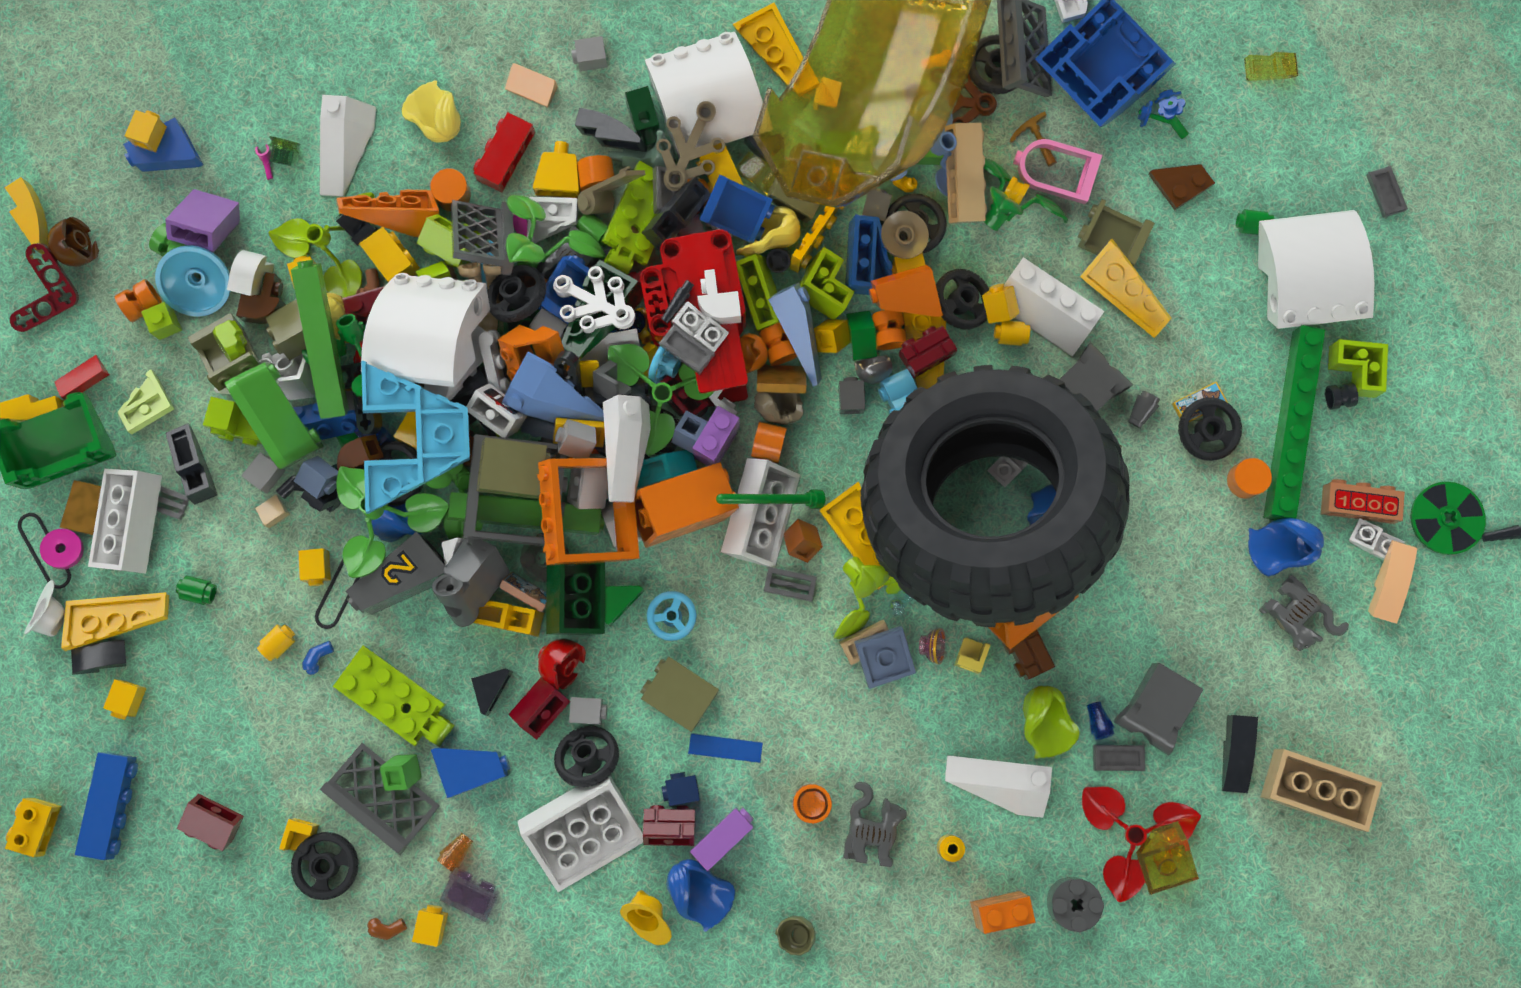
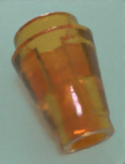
M461 832L459 836L439 852L440 856L437 858V861L451 872L456 867L459 869L473 841Z

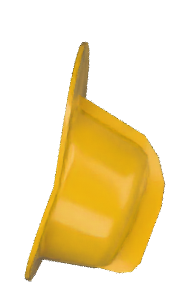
M640 890L630 903L621 907L620 914L622 918L641 938L654 945H665L670 941L672 937L671 930L663 920V907L658 899Z

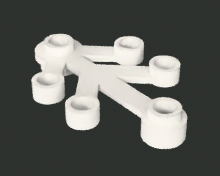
M594 266L588 271V276L591 282H593L595 296L575 286L572 279L568 276L561 275L555 279L553 287L558 296L566 298L572 295L588 304L573 308L571 305L563 306L560 310V315L565 322H572L576 318L582 317L580 326L585 333H591L595 329L614 325L620 329H627L633 325L635 312L632 307L625 304L623 294L624 283L620 277H612L608 281V287L614 293L615 306L607 302L603 283L605 275L598 266ZM595 273H600L599 276L593 277ZM620 283L618 287H613L614 284ZM567 312H572L569 316H565ZM598 312H604L608 314L597 319H593V317L587 316ZM626 314L624 317L619 318L620 315ZM587 322H592L590 326L585 327Z

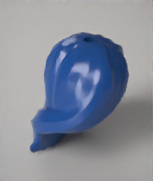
M405 504L398 506L388 505L400 511L408 512ZM384 510L380 518L372 520L374 534L380 540L392 543L406 534L413 535L416 533V531L409 527L407 523L408 517H402L387 510Z
M1282 518L1267 524L1259 530L1248 529L1250 557L1258 570L1266 576L1276 575L1282 570L1291 567L1311 565L1320 558L1322 548L1324 547V537L1320 529L1313 524L1299 519Z
M691 859L682 860L674 865L668 873L666 886L678 913L687 920L700 923L703 926L704 932L719 924L731 910L735 898L734 885L727 880L714 876L699 861Z

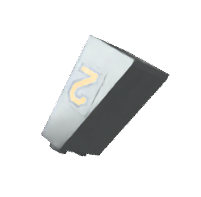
M416 532L389 554L376 571L362 577L345 592L350 597L347 601L356 611L360 610L362 613L367 612L373 615L431 589L435 579L445 574L443 571L446 567L445 560L427 538Z

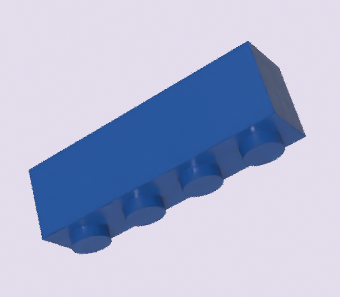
M98 752L76 846V856L109 860L114 859L115 855L119 853L121 847L119 834L127 820V816L124 814L125 807L132 798L131 780L138 771L137 757Z

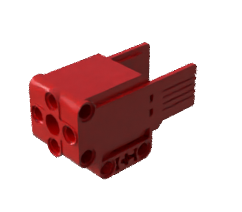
M723 229L669 238L660 247L663 264L647 267L640 275L653 344L659 348L660 345L657 341L660 342L672 327L671 321L667 324L661 320L668 307L667 301L670 302L678 288L682 287L684 282L688 280L694 284V287L689 293L691 296L686 302H690L700 311L697 296L707 295L702 294L700 279H705L704 270L714 269L717 293L738 291L741 322L719 324L729 334L714 352L715 356L699 375L695 372L698 391L700 393L722 390L718 399L722 400L725 397L732 403L747 400L746 385L748 384V378L739 337L746 328V310L732 238ZM649 277H656L659 279L658 281H653L648 284L646 283V280ZM709 397L704 399L709 404V407L715 406Z

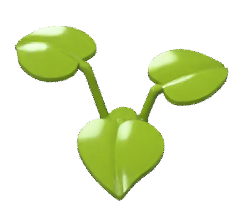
M372 192L359 194L375 198V195ZM294 218L268 232L274 245L291 258L306 256L310 251L309 243L327 253L336 264V266L329 267L324 274L325 287L328 293H335L344 298L355 295L357 289L360 290L363 275L359 265L350 259L340 263L336 256L327 248L331 241L329 232L343 231L344 229L341 226L325 225L323 228L318 224L310 225L303 219Z
M853 557L844 564L842 569L851 579L849 584L854 590V595L859 603V609L851 611L843 619L833 636L834 639L849 637L866 625L870 618V612L865 610L862 598L871 595L882 585H888L885 590L887 594H896L903 591L899 588L896 580L888 575L883 566L864 565L858 557Z

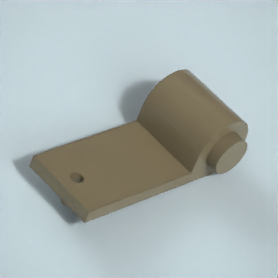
M628 166L619 170V174L582 191L577 200L579 210L585 215L610 213L615 203L612 191L646 175L645 170H630L631 167Z

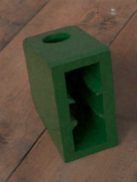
M645 86L625 92L626 104L635 133L639 137L642 136L647 147L655 146L659 122L649 87ZM648 119L649 122L642 123L641 120Z

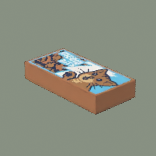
M513 572L502 580L499 586L502 590L540 612L546 609V591Z

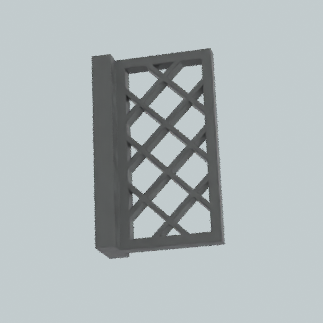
M997 0L1003 88L1010 90L1017 87L1043 97L1052 96L1051 75L1035 60L1036 55H1039L1048 46L1046 8L1029 0ZM1033 11L1037 13V15H1038V21L1036 20L1035 16L1033 15V13H1032ZM1026 19H1028L1029 23L1031 24V26H1032V28H1033L1032 30L1029 28L1028 24L1026 23V21H1025ZM1035 33L1037 34V36H1038V38H1039V43H1038L1037 39H1036L1035 36H1034ZM1028 41L1030 42V44L1032 45V47H1033V49H1034L1033 52L1031 51L1030 47H1029L1028 44H1027ZM1030 63L1036 72L1035 74H1033L1032 70L1028 66ZM1038 77H1039L1040 80L1042 81L1043 88L1041 87L1040 83H1039L1038 80H1037Z
M452 200L453 258L500 266L501 274L511 276L514 262H509L506 239L509 234L514 233L513 215L508 208L507 202H502L499 209ZM473 218H477L480 221L476 222ZM465 222L466 224H468V226H464L461 223ZM488 226V227H490V228L493 229V230L489 231V230H488L487 228H485V227ZM473 231H478L481 234L477 235ZM462 235L467 236L469 239L463 238ZM489 239L494 243L490 244L486 240ZM474 244L480 245L481 248L476 247ZM466 248V249L469 250L470 252H468V251H462V250H460V249Z
M361 743L328 782L326 781L319 790L401 856L408 844L440 805L415 785L410 787V799L395 800V790H391L392 801L377 802L376 788H382L384 785L376 784L375 770H380V766H375L374 760L381 765L385 761ZM365 751L371 756V767L357 769L356 759ZM353 763V769L347 770ZM372 771L373 785L358 787L357 772ZM353 773L354 787L342 788L336 783L343 774ZM373 789L374 803L362 804L359 802L358 790ZM348 791H355V797L348 793ZM413 791H414L416 794H418L420 797H419V798H414V797H413ZM425 800L432 806L425 815L415 816L414 802ZM411 802V817L397 818L396 804ZM392 804L393 819H380L378 817V806ZM367 807H374V813ZM421 819V821L416 825L415 820ZM412 820V831L405 839L398 833L397 822ZM392 822H393V823H394V829L391 828V827H390L388 824H386V823H392Z

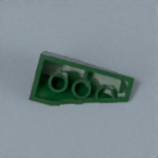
M599 260L595 266L600 267L605 275L603 283L607 302L615 306L614 293L610 291L608 281L612 277H620L624 283L623 294L625 304L634 310L644 298L639 282ZM595 273L593 277L599 276L600 273ZM587 275L582 285L583 290L595 296L593 282H591ZM620 283L614 284L613 287H618ZM577 299L575 307L588 305ZM598 312L587 316L593 317V319H597L608 314L604 312ZM626 314L620 315L619 318L624 317ZM582 317L576 318L574 321L569 322L562 339L564 350L575 353L581 360L616 327L609 325L595 329L591 333H585L580 326ZM587 322L585 327L590 326L592 322Z

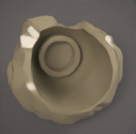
M758 392L754 397V408L769 422L788 425L799 421L804 414L803 402L799 393Z

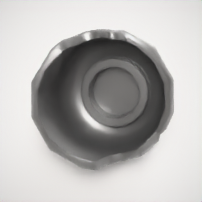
M887 356L869 358L854 363L856 374L860 380L870 384L880 383L888 378L893 370L891 358Z

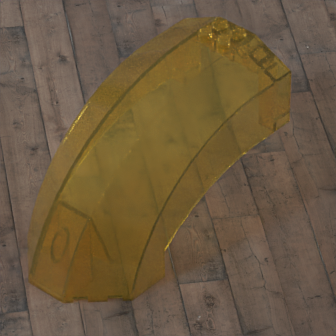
M827 0L809 48L785 91L778 98L772 88H767L753 133L754 140L762 151L786 197L834 208L844 207L922 160L941 135L958 101L976 53L991 0Z

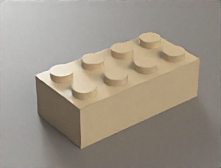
M1274 749L1260 797L1357 831L1369 832L1382 782L1285 749Z

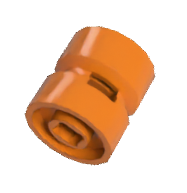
M143 279L133 285L132 291L126 289L114 296L119 308L132 323L143 317L141 311L162 303L155 288L147 279Z
M882 310L872 314L875 330L878 331L876 333V348L878 350L901 348V345L907 341L906 330L902 329V326L905 324L903 312Z
M781 323L771 325L759 332V336L768 348V360L771 366L780 365L798 357Z

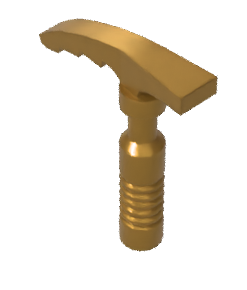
M1044 111L1023 123L1013 133L1010 143L1014 142L1026 129H1030L1037 140L1045 139L1040 133L1039 125L1036 124L1046 118V112ZM1039 148L1048 167L1057 163L1050 149Z

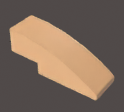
M1394 540L1391 541L1374 586L1376 590L1368 612L1373 617L1397 624L1412 579L1417 554L1416 547Z

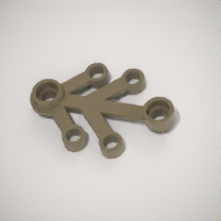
M704 101L697 106L696 116L698 119L687 143L680 128V119L675 116L668 118L666 127L672 133L680 154L677 165H675L670 153V142L667 139H660L656 144V149L662 155L667 169L663 178L664 184L671 191H679L687 183V180L703 174L711 175L715 170V164L711 160H704L700 166L685 170L690 160L712 152L721 153L725 148V142L721 138H714L710 143L696 147L706 123L712 121L715 117L716 108L711 102ZM702 109H708L710 115L708 117L702 116ZM671 120L677 121L678 127L675 129L671 128L669 122ZM716 141L722 144V148L719 150L713 147V143ZM660 143H667L668 149L666 151L660 150ZM709 163L712 166V170L710 172L704 171V164ZM678 175L680 182L677 184L673 183L671 177Z

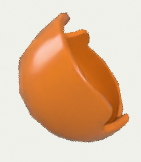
M751 333L740 337L746 373H750L765 365L768 351L765 342L760 336Z

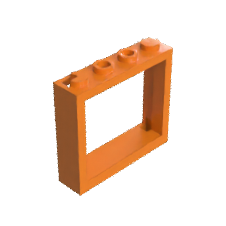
M606 458L548 459L538 462L539 474H537V478L540 481L541 493L539 495V503L542 507L543 519L541 521V528L544 532L545 545L543 552L546 553V565L616 562L640 558L635 500L631 503L613 502L617 552L565 554L558 468H607Z

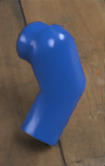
M330 641L308 650L302 662L303 670H306L307 674H316L319 671V665L317 664L319 659L334 652Z

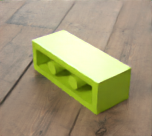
M755 253L736 261L738 275L757 331H762L771 325L780 323L768 300L777 293L770 269L766 264V257Z

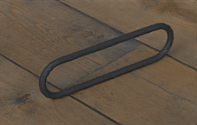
M27 513L20 517L17 527L48 583L50 578L22 530V521L29 516L35 517L45 535L49 532L37 514ZM69 568L65 569L67 572L66 582L62 585L54 584L55 589L64 588L69 584L71 580Z
M343 558L315 613L317 625L324 629H330L338 623L348 603L347 599L350 598L347 595L332 624L323 625L320 623L319 613L344 565ZM356 578L353 584H355L360 578Z

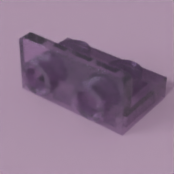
M459 869L458 872H451L448 877L450 879L440 901L486 922L500 892L495 890L496 886L485 880L479 883L472 879L473 875L462 869Z

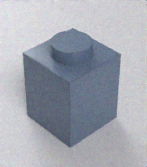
M685 411L674 430L671 443L693 454L692 448L708 422Z
M316 456L302 463L294 482L317 499L334 492L337 488L338 471L322 458Z

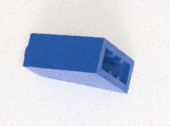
M175 117L164 123L167 128L156 152L135 146L130 141L123 144L128 152L124 155L132 167L136 166L142 172L196 168L204 165L183 125Z
M448 748L431 749L447 798L509 776L507 770H510V764L506 755L502 756L501 752Z

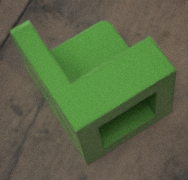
M417 754L395 755L380 766L385 791L407 790L422 777Z

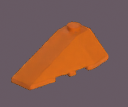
M400 190V195L390 196L387 192L379 193L377 198H371L367 195L336 198L340 214L419 238L426 218L439 214V209L431 190Z

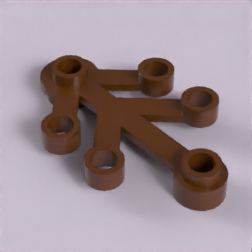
M937 70L934 73L933 82L938 86H942L948 94L945 96L952 115L962 107L972 108L962 117L954 118L953 123H969L979 115L990 116L996 110L997 102L995 97L990 93H981L971 81L968 73H960L957 76L956 84L960 88H965L972 98L963 97L947 78V73L944 70ZM942 75L944 80L939 81L936 79V76ZM964 77L968 82L961 83L959 79ZM911 85L906 90L905 100L910 106H918L932 93H924L921 86ZM912 94L918 95L919 99L912 100L910 96ZM986 102L989 107L982 108L980 104Z

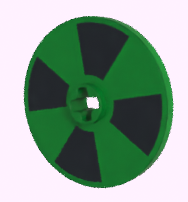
M1438 482L1432 484L1417 495L1411 507L1410 518L1415 535L1424 546L1436 553L1454 555L1468 551L1479 542L1484 533L1486 516L1483 505L1474 492L1459 483ZM1451 513L1452 516L1450 519L1453 522L1446 523V516L1444 514Z

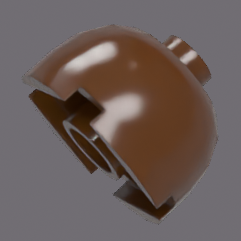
M75 217L59 221L48 233L47 240L51 254L55 259L67 266L80 267L90 263L98 257L99 249L96 240L91 244L88 232L91 231L90 228Z

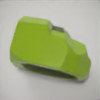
M228 320L215 326L213 330L214 338L229 362L246 353L245 346L247 341L236 321Z

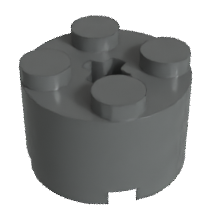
M1078 877L1059 879L1050 887L1047 894L1049 915L1057 924L1065 929L1083 932L1095 926L1101 918L1104 909L1101 894L1093 884ZM1072 899L1078 900L1077 904L1079 906L1077 909L1072 907Z

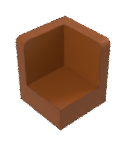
M797 519L784 533L788 554L808 563L823 547L817 527L803 520Z

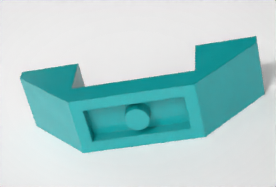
M683 450L643 460L637 489L698 470L693 454Z

